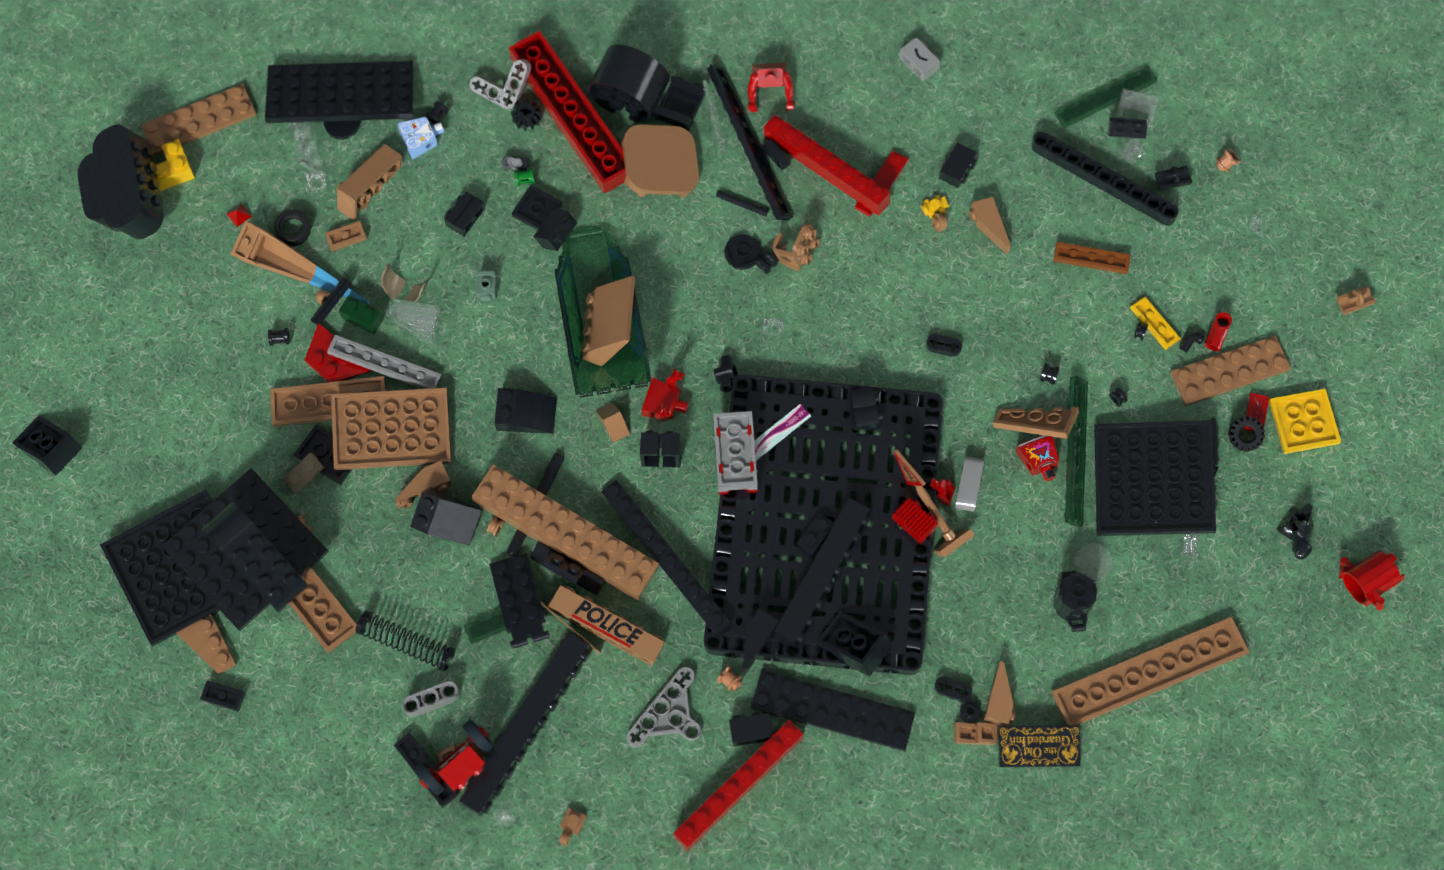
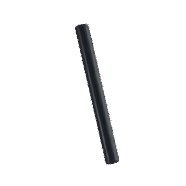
M555 453L537 488V491L546 496L564 461V457L561 454ZM517 529L506 553L512 557L517 556L527 535Z

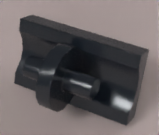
M1187 165L1182 167L1173 166L1171 169L1155 172L1154 174L1160 191L1189 185L1193 182Z

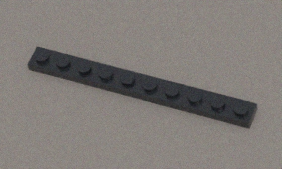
M711 64L707 68L709 77L723 103L724 110L730 118V123L737 133V138L743 146L744 153L749 159L751 168L756 174L758 183L762 187L776 220H790L793 215L724 67Z
M615 480L603 489L601 493L656 562L659 563L660 567L717 637L730 627L732 623L618 481Z

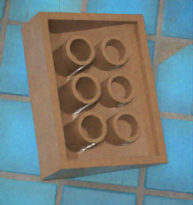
M630 276L597 287L592 293L587 295V310L584 315L586 321L582 333L584 341L581 345L583 360L603 366L630 341L635 277Z

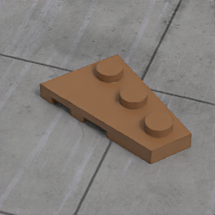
M212 615L176 633L218 675L236 666Z

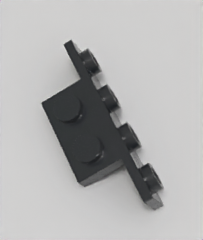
M540 542L535 545L531 555L532 560L592 594H599L604 578Z

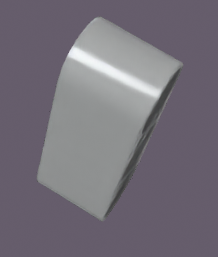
M965 456L955 509L974 512L984 459Z
M446 681L406 697L402 702V708L407 716L417 717L457 701L460 692L454 682ZM450 688L455 689L453 695H445L446 690ZM429 696L436 697L433 703L426 702ZM411 703H416L417 707L415 710H407Z

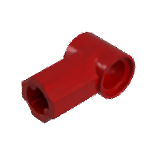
M1221 312L1216 315L1204 345L1207 349L1220 352L1232 324V318L1228 313ZM1218 321L1225 322L1226 326L1219 325Z

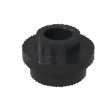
M966 702L960 708V716L966 722H974L980 715L979 707L973 702ZM972 709L974 713L969 715L966 710Z

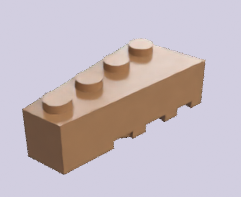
M385 144L380 149H376L368 160H365L356 171L350 174L348 179L338 185L337 210L355 221L358 218V211L361 208L365 210L369 205L368 202L373 194L376 196L381 191L383 182L387 184L402 166V155Z

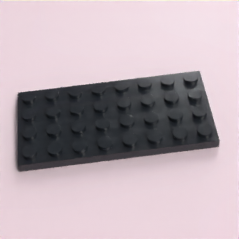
M413 61L268 65L265 122L295 123L413 119L414 63Z

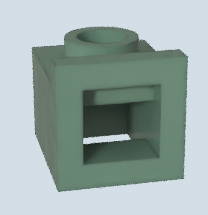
M476 271L477 299L482 301L496 299L497 277L495 271Z

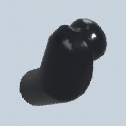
M1199 331L1188 334L1179 349L1187 353L1194 342L1201 344L1205 336L1200 334Z

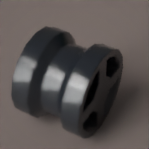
M764 251L762 257L755 260V264L765 274H769L771 268L778 265V261L772 253Z
M1045 363L1040 381H1048L1050 384L1055 385L1060 367H1050L1049 364Z

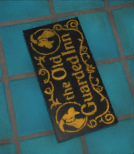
M998 726L999 767L1080 766V726Z

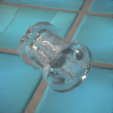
M1190 534L1183 535V551H1181L1180 555L1186 558H1197V543L1200 541V537Z

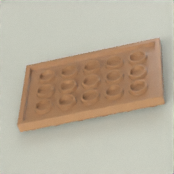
M447 388L331 394L334 470L431 465L438 461H442L443 464L451 463Z

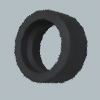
M298 210L284 211L277 216L274 222L277 238L289 246L303 244L310 236L311 226L309 221ZM291 219L300 220L303 223V230L298 235L287 237L282 233V226L286 221Z

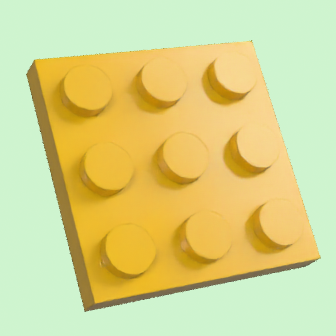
M1326 389L1269 399L1283 454L1341 443Z

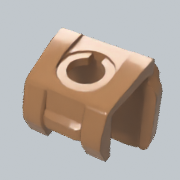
M811 224L803 225L793 245L792 252L785 251L787 244L785 242L782 244L781 242L784 237L782 233L774 239L772 249L778 262L796 271H799L803 265L811 263L812 254H810V251L817 249L820 243V239L816 236V230Z

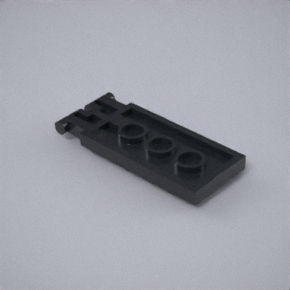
M527 553L489 564L507 633L512 634L513 641H510L511 649L528 645V638H532L533 643L550 638L548 630L544 631L542 625L546 621Z

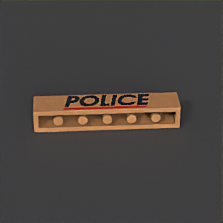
M560 585L549 604V609L553 613L653 666L665 643L662 641L663 638L655 633H647L641 625L636 623L633 625L627 622L628 619L620 614H617V616L612 614L608 607L604 605L598 606L592 603L593 600L585 595L582 597L577 595L573 588Z

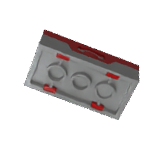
M752 411L713 414L718 495L728 494L731 490L741 489L747 490L748 493L757 492Z

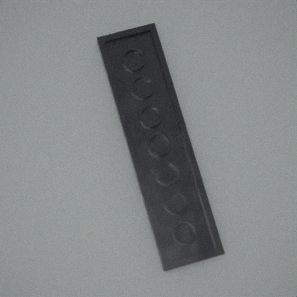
M761 670L750 707L753 710L904 752L907 748L916 713Z

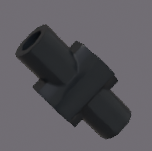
M728 355L722 356L720 358V367L714 369L716 381L720 384L722 392H730L732 390V380L738 376L733 359Z

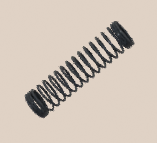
M366 610L360 616L356 625L357 634L364 637L368 636L369 639L374 638L375 642L380 640L381 644L385 643L387 647L391 646L392 649L397 648L398 652L408 653L410 657L414 655L415 659L420 657L421 662L425 660L426 664L437 665V668L446 671L449 668L446 661L449 657L451 660L454 658L455 648L449 646L446 649L447 645H443L438 660L433 665L435 652L439 651L441 642L437 643L431 660L427 662L430 647L432 650L435 639L431 641L426 657L422 660V651L424 646L425 648L427 647L429 637L425 639L420 655L416 657L417 646L422 644L423 634L416 643L414 653L410 655L412 642H416L418 632L413 635L408 651L404 652L407 638L410 640L412 629L407 633L403 647L399 650L400 638L405 636L406 627L401 631L397 645L393 647L396 632L397 635L399 634L401 625H398L394 631L395 622H393L389 627L385 641L381 642L385 626V631L388 629L390 621L387 620L383 625L384 618L382 617L376 626L374 636L370 637L371 627L375 618L374 626L376 625L378 615H375L372 622V612ZM371 622L368 634L365 635L364 633L366 632V623L369 624ZM381 622L379 629L382 627V625L383 628L381 630L380 638L376 640V632ZM390 630L391 633L394 631L391 643L387 645Z

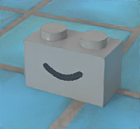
M917 37L900 49L899 58L922 81H925L939 70V57L932 53L927 45Z

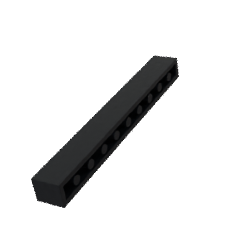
M568 633L485 760L484 769L473 778L460 798L459 802L461 805L480 817L483 813L487 814L493 805L491 801L503 791L504 786L502 784L514 774L515 769L513 767L525 757L526 752L524 750L528 745L531 746L537 738L535 733L539 728L542 729L546 725L548 713L555 711L559 704L558 698L561 694L565 695L569 689V681L571 678L575 679L579 674L580 664L582 661L586 662L590 657L591 652L589 651L590 645Z

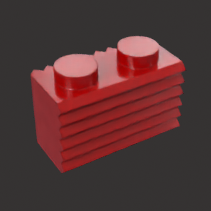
M909 497L892 515V519L920 544L936 530L938 525L937 519L932 513H926L917 500H911Z

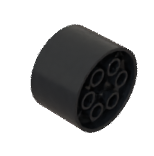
M616 44L609 46L587 90L591 98L605 110L615 113L617 110L622 111L625 107V110L629 113V120L643 123L650 120L670 80V76L667 70L648 54L629 46Z

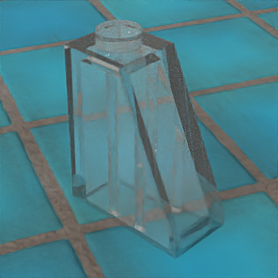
M395 299L394 304L389 309V316L392 318L393 323L429 346H434L441 315L439 305Z

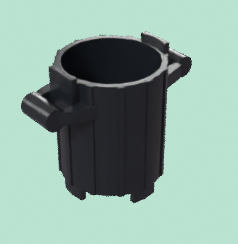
M1075 570L1061 572L1060 585L1054 596L1053 606L1058 616L1067 621L1072 632L1086 631L1088 614L1097 599V586L1089 577L1076 573Z

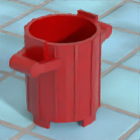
M1382 550L1373 553L1356 565H1353L1346 557L1340 560V570L1342 571H1340L1339 578L1343 579L1347 590L1359 604L1365 605V607L1372 604L1377 610L1384 608L1385 599L1380 595L1404 580L1405 575L1400 574L1394 563L1397 561V558L1392 553L1387 555Z

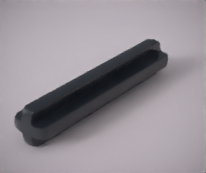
M343 277L311 318L312 323L318 325L325 320L351 286V282Z

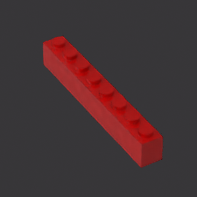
M774 115L763 126L766 139L772 140L778 148L879 216L890 204V192L777 115Z
M788 720L673 833L674 838L689 851L803 739V733Z

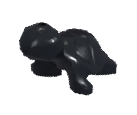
M1310 503L1305 504L1301 510L1292 507L1289 510L1292 519L1284 526L1277 528L1279 533L1294 541L1292 551L1299 560L1307 558L1312 551V547L1307 541L1314 527L1312 519L1313 507Z

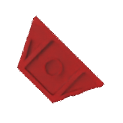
M320 323L317 325L304 360L327 382L349 380L354 378V376L371 371L365 367L328 354V349L334 336Z

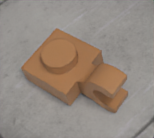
M570 808L567 809L560 824V828L564 829L559 839L560 844L567 846L572 834L579 836L587 818L586 815Z

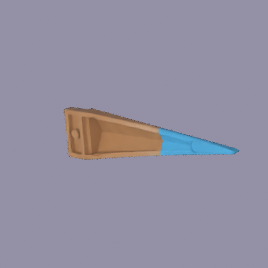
M250 221L244 222L230 253L246 263L330 292L339 283V280L272 233ZM350 288L343 295L344 297L349 295L367 305L370 304Z

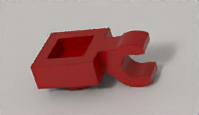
M932 478L930 487L937 490V498L942 504L950 506L955 487L950 480L941 479V482H938L935 478Z

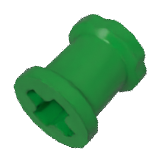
M533 168L519 172L514 170L516 187H519L520 184H535Z

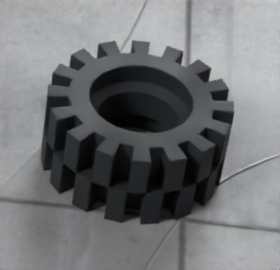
M1250 416L1237 419L1229 428V440L1240 451L1255 450L1262 445L1263 439H1265L1263 424L1258 419ZM1245 426L1252 428L1254 431L1253 439L1248 442L1243 441L1239 436L1241 428Z

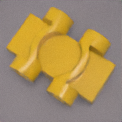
M939 195L933 197L931 201L929 199L922 202L923 205H921L924 215H929L930 218H933L937 211L940 214L946 213L945 208L949 207L945 196L940 198Z

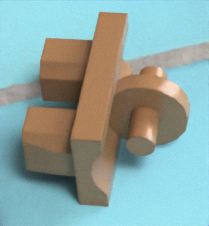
M1368 286L1355 289L1336 298L1343 315L1376 303Z

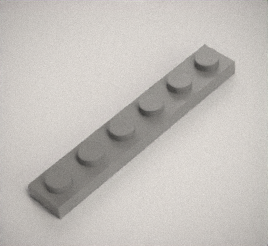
M337 335L334 336L328 349V354L421 389L437 388L442 375Z

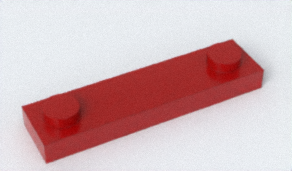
M892 151L873 181L889 191L909 159ZM859 202L855 205L856 210L869 217L872 216L873 212Z

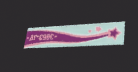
M801 404L754 440L756 460L811 417Z

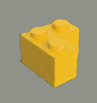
M179 139L161 145L167 161L155 165L157 168V180L160 184L159 190L163 191L194 179V174Z

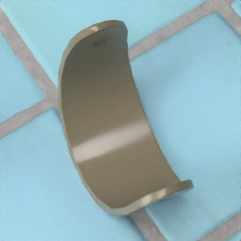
M388 263L381 276V285L387 295L396 300L407 281L399 277L391 269L390 263ZM425 281L423 285L414 284L404 303L413 304L417 302L428 282Z

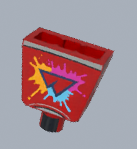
M1042 435L1017 445L1016 453L1032 476L1042 473L1046 482L1056 478L1052 468L1058 466L1059 457L1052 436Z

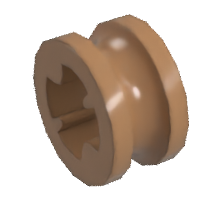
M494 517L488 525L487 532H492L493 536L496 537L503 528L504 521H498V518Z

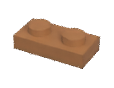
M360 221L325 233L331 252L367 240Z

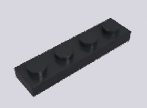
M410 733L394 744V747L416 775L417 773L414 768L420 762H424L432 769L437 768ZM440 776L445 790L439 795L434 794L429 788L428 790L439 805L444 808L459 795Z

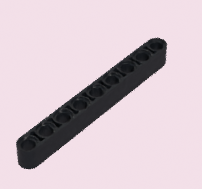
M1037 132L1034 135L1031 147L1038 155L1163 225L1170 226L1175 223L1179 211L1174 204L1045 132ZM1149 204L1156 206V208L1150 207ZM1166 213L1171 214L1172 217H1168V216H1166L1165 214H1166Z

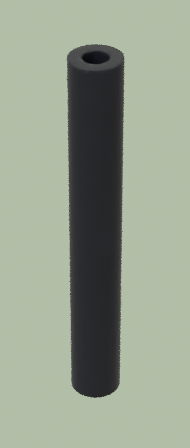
M718 190L716 193V197L767 217L769 213L767 209Z

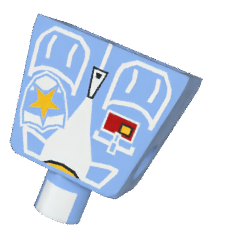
M427 117L397 123L412 159L437 146L435 136L444 133L441 122L430 126Z

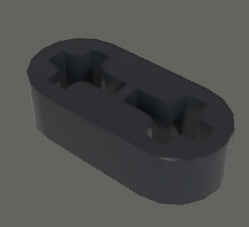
M768 139L761 144L762 150L780 170L783 171L790 166L787 156L772 140Z
M933 334L926 341L927 349L933 353L955 357L962 350L961 342L955 338ZM937 340L938 345L933 347L930 342ZM952 344H956V348L959 349L951 351V348L947 346H952Z
M944 676L939 677L935 682V691L941 696L958 702H967L971 697L972 690L970 686L963 682ZM943 681L947 682L946 686L952 688V690L945 688L944 691L940 690L941 686H939L938 683L942 684ZM964 688L968 696L964 695L962 698L959 696L960 693L954 691V689L961 691Z

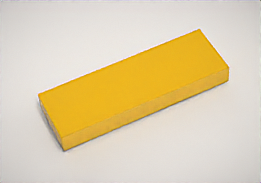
M1146 296L1130 306V309L1144 325H1148L1147 329L1165 350L1180 341L1179 335Z

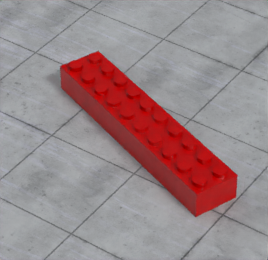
M540 30L508 47L513 63L520 59L529 61L531 70L526 82L602 192L606 194L625 183L626 171L623 149ZM523 64L519 65V67L521 68L520 72L524 70V68H522Z

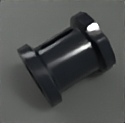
M436 101L430 113H426L425 117L431 123L437 124L449 110L443 103Z
M288 328L278 331L269 329V345L274 346V344L279 343L290 344Z

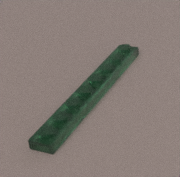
M1078 376L1070 377L1068 407L1069 410H1071V407H1078L1079 414L1067 440L1064 516L1066 523L1075 527L1083 526L1088 382Z

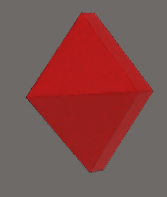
M239 204L226 214L236 227H239L252 217L242 204Z

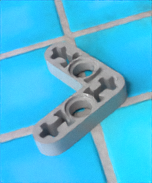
M526 59L515 61L505 87L484 76H476L471 79L470 88L473 92L499 106L511 109L514 104L518 105L531 70L530 63ZM523 64L522 68H524V70L520 72L521 68L519 67V65ZM513 79L519 82L518 89L512 86ZM480 81V85H482L483 87L478 88V84L476 82ZM492 87L497 89V97L491 95ZM511 96L510 100L512 103L508 104L509 100L507 98Z

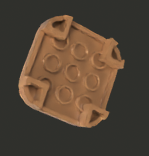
M635 125L627 130L621 141L626 178L624 180L626 187L629 186L640 197H644L646 194L679 195V198H684L693 192L699 182V171L695 142L689 131L682 127L661 125Z

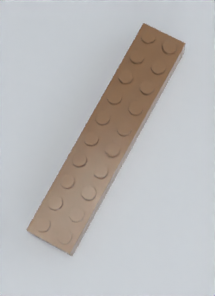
M494 464L472 495L473 503L536 541L604 578V582L639 601L659 569L658 562Z

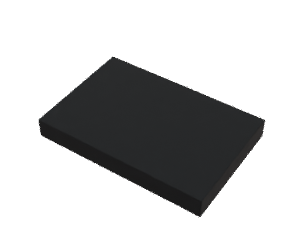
M318 425L314 426L294 453V457L301 461L310 452L313 453L325 467L320 473L339 485L344 482L352 469L334 470L333 435Z

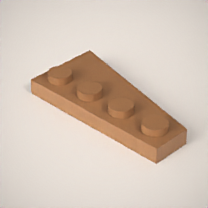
M1057 407L1050 411H1043L1042 408H1034L1031 411H1025L1024 409H999L993 421V426L999 429L1067 439L1079 414L1078 407H1071V410H1062V407Z

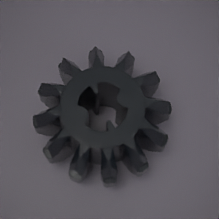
M527 99L526 103L520 100L519 105L514 104L511 116L512 122L516 124L518 129L523 126V129L526 131L527 126H530L532 130L534 125L539 126L542 114L541 108L536 105L535 101L530 103Z

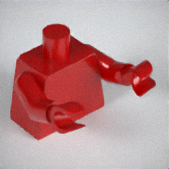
M786 63L752 64V74L748 83V100L750 103L747 104V108L749 111L758 112L755 105L757 96L756 86L781 87L785 85V97L787 98L785 111L794 109L795 102L792 101L794 97L793 83L789 72L786 71Z
M674 369L672 374L666 377V383L652 378L642 407V416L667 422L669 419L673 420L675 411L687 413L689 402L679 400L680 390L677 385V381L682 380L685 373H680L677 369Z

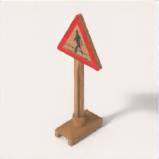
M896 449L893 452L906 483L915 486L921 500L928 511L936 517L938 526L943 532L942 535L946 542L934 549V552L938 557L942 555L944 558L975 535L971 529L967 528L955 534L953 529L944 520L927 491L922 487L926 484L925 481Z

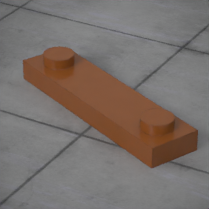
M1056 242L1053 262L1127 274L1131 255Z

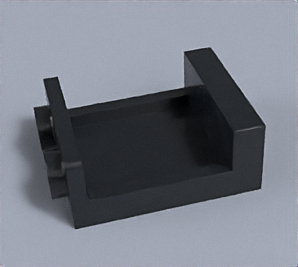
M671 76L670 86L661 105H657L655 109V119L689 131L705 97V87L699 83L686 81L682 77Z

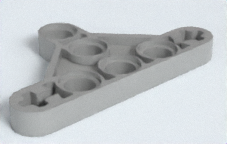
M683 667L678 670L627 734V742L631 747H641L651 736L679 733L689 741L699 739L701 728L689 715L687 690L695 680V674L691 668ZM689 672L690 680L685 679L683 681L682 685L685 687L682 689V687L678 683H676L675 680L680 682L682 680L681 674H687ZM671 687H676L679 690V694L676 697L668 695V690ZM660 702L665 703L667 706L666 710L662 713L657 712L655 709L656 704ZM673 715H680L682 722L678 725L671 722ZM644 719H653L654 725L651 728L644 727ZM638 726H640V728L643 731L648 732L646 735H644L643 732L640 734V742H631V735L633 734L636 736L640 731L639 729H637ZM689 727H696L698 733L696 736L690 737L686 733Z

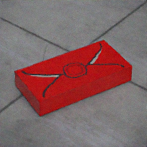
M1250 393L1246 417L1250 416L1258 419L1263 424L1264 429L1269 397ZM1247 426L1243 428L1244 430L1253 431L1252 428Z

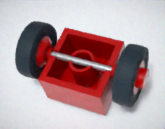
M468 720L462 726L469 739H466L436 766L437 768L432 769L424 762H420L414 768L420 777V783L436 795L445 790L440 776L455 791L457 788L460 790L469 782L467 779L473 774L477 776L484 769V758L473 744L485 753L493 748V744L487 737L489 735L482 726L478 727L472 720Z

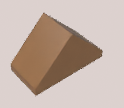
M613 403L596 411L613 443L630 435L621 412Z

